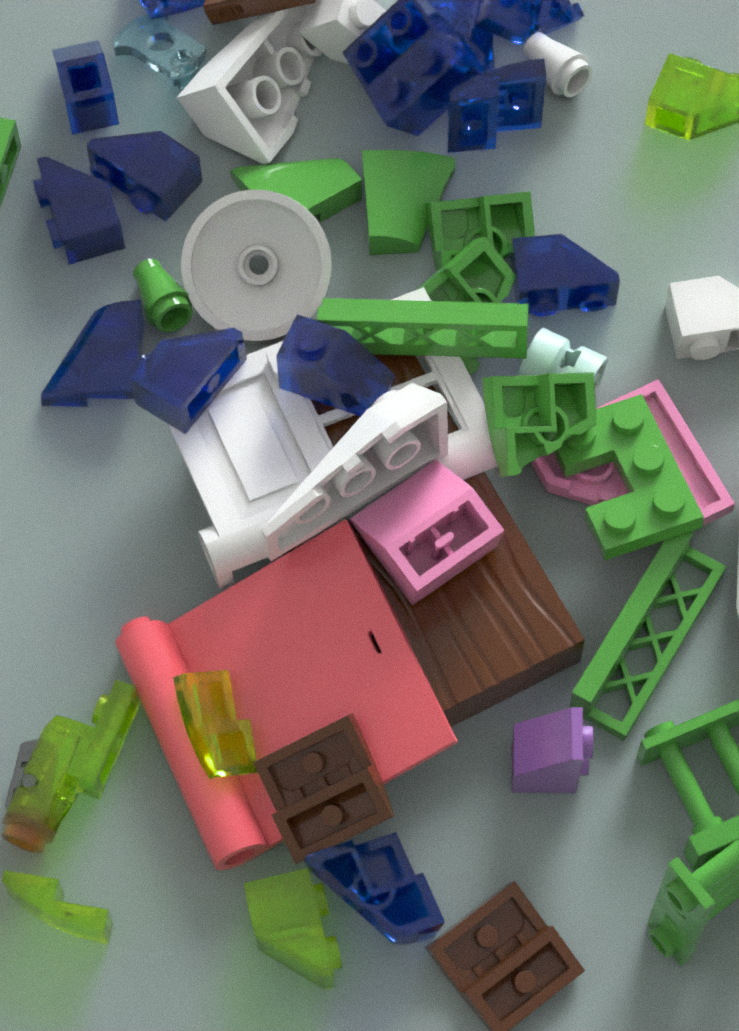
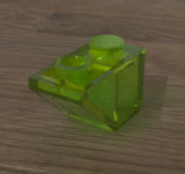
M668 54L649 97L644 125L692 140L739 123L738 73H726L706 66L701 61L692 57Z
M308 868L243 883L258 950L324 990L334 988L333 970L343 968L336 936L325 937L320 917L330 915L323 883L312 885Z

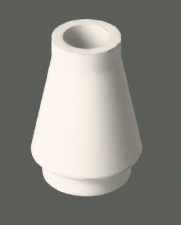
M542 32L533 34L523 47V54L533 63L556 95L563 94L568 98L574 97L588 85L592 77V67L588 65V59L585 55L548 38Z

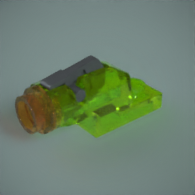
M115 680L110 694L106 695L103 693L96 703L92 715V724H95V727L55 715L44 727L39 739L21 743L5 802L7 811L2 820V823L6 826L2 834L4 840L23 850L42 853L46 843L53 842L61 822L78 798L79 794L74 791L100 800L140 706L136 686Z

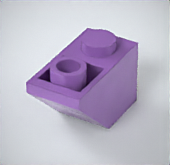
M570 707L514 724L511 741L512 792H577L580 776L589 775V759L593 758V726H583V707Z

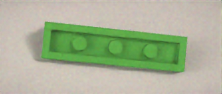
M323 298L322 307H318L317 326L320 353L527 359L528 304Z
M692 531L664 540L571 695L569 708L583 707V718L623 741H625L727 567L690 547L694 533ZM683 561L709 574L701 588L684 592L680 591L675 574ZM669 585L672 594L662 596ZM694 600L687 612L684 602ZM675 604L681 621L679 627L675 630L655 634L650 618L653 610ZM643 627H645L647 636L637 638ZM669 642L664 652L661 653L659 644ZM650 646L656 663L652 672L630 677L625 662L627 653ZM619 668L622 679L611 681ZM644 684L636 697L633 686ZM625 689L630 709L622 722L595 708L604 693Z

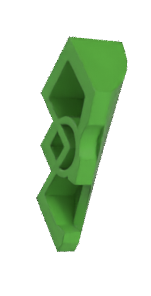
M362 150L369 256L419 252L426 237V228L428 226L426 203L441 201V195L449 177H453L455 173V158L409 150Z
M340 158L241 166L230 170L231 178L241 191L268 190L281 193L299 202L313 216L316 215L320 222L362 200V179L348 163Z
M531 191L426 203L436 272L474 239L486 237L503 259L521 251L536 241Z
M482 237L470 242L416 290L424 287L431 301L501 303L509 295L516 275L486 237ZM460 357L469 375L478 370L480 362H477L479 357Z
M594 372L490 376L482 378L487 425L501 477L520 474L522 472L521 468L540 456L551 454L559 449L563 442L571 436L581 435L597 424Z

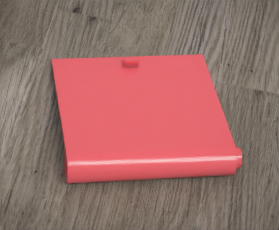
M347 519L168 624L160 620H150L147 616L129 621L121 628L122 634H120L115 642L216 870H227L240 866L284 842L272 817V814L277 811L253 762L352 713L369 747L383 784L388 783L458 743L350 521ZM372 634L374 635L375 642H376V644H377V646H378V648H379V650H380L381 653L378 652V650H377V648H376V646H375V644H374V642H373V640H372Z

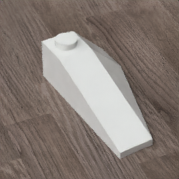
M308 5L259 15L201 68L178 95V101L204 136L261 164H267L272 161L293 135L298 122V118L294 114L300 97L308 94L311 81L307 77L313 60L322 54L319 49L298 33Z
M414 383L407 385L399 391L393 390L381 395L263 526L261 531L264 549L270 561L407 480L434 460L438 461L448 455L447 401L440 393Z

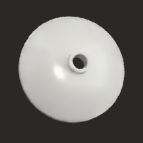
M244 190L229 194L215 201L195 220L187 234L182 250V280L193 307L215 329L242 340H271L289 334L301 327L320 307L331 280V251L319 222L299 202L273 191ZM256 255H262L268 260L269 266L264 274H257L251 268V260Z

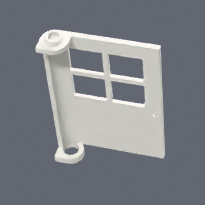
M424 287L392 299L431 301ZM318 328L154 390L156 400L213 524L210 527L199 530L198 536L219 589L234 583L232 571L267 558L261 529L333 449V445L324 427L365 412L386 392L399 391L411 383L424 388L438 384L461 429L448 434V455L438 461L462 480L492 468L497 477L501 478L490 440L485 404L462 359L449 356H423L431 370L430 373L380 391L363 355L349 354L370 396L318 416L297 370L339 353H320ZM392 489L388 490L387 492L368 502L364 506L360 507L359 509L355 510L354 512L350 513L349 515L345 516L344 518L340 519L339 521L335 522L334 524L315 534L314 536L302 542L301 544L313 539L314 537L318 536L319 534L323 533L324 531L328 530L329 528L335 526L336 524L340 523L345 519L350 521L351 517L362 511L364 508H366L367 506L381 498L383 495H385Z

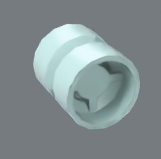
M542 328L529 346L527 359H523L517 376L594 372L596 394L604 376L608 358L584 346L572 350L568 339Z

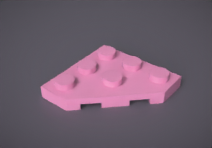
M659 379L598 407L601 408L642 394L704 516L703 526L733 512L734 501ZM553 452L546 456H540L531 462L535 472L549 493L590 505L629 493L614 461L566 478Z

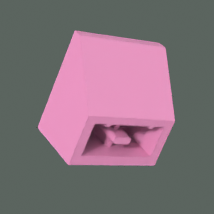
M434 460L350 518L351 524L412 606L496 548L504 533L502 526L475 490L437 460Z

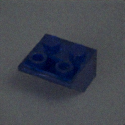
M397 0L342 52L385 125L415 136H419L487 75L465 38L426 0Z

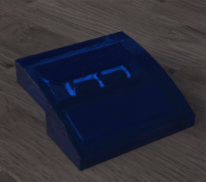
M544 59L528 60L495 68L477 75L451 90L448 97L447 152L496 149L497 132L541 128L547 76Z

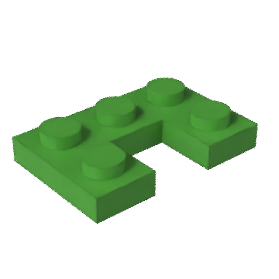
M642 394L596 409L597 424L581 435L571 436L563 442L559 449L553 452L565 478L614 461L629 492L628 494L585 508V520L605 561L703 527L704 516Z

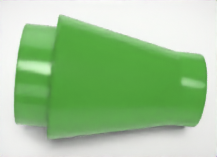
M147 259L139 263L133 271V277L138 284L148 323L157 327L161 332H173L184 327L193 315L192 303L188 298L189 294L163 269L158 260Z

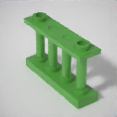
M739 699L676 726L672 721L658 724L644 734L645 739L641 740L638 749L637 759L641 766L661 758L695 826L691 830L693 835L689 836L683 851L692 871L703 866L739 839V815L724 822L720 816L714 817L681 749L710 738L739 796V748L729 730L739 725Z
M739 839L693 873L688 870L678 856L668 863L647 922L651 928L648 931V935L654 946L664 957L669 958L673 955L681 967L690 961L706 923L739 898Z

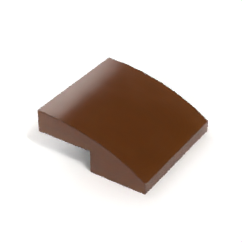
M353 713L253 762L277 811L272 814V817L295 864L394 817L384 784Z
M515 881L509 882L424 947L449 982L489 1031H509L585 971L555 928L546 925Z

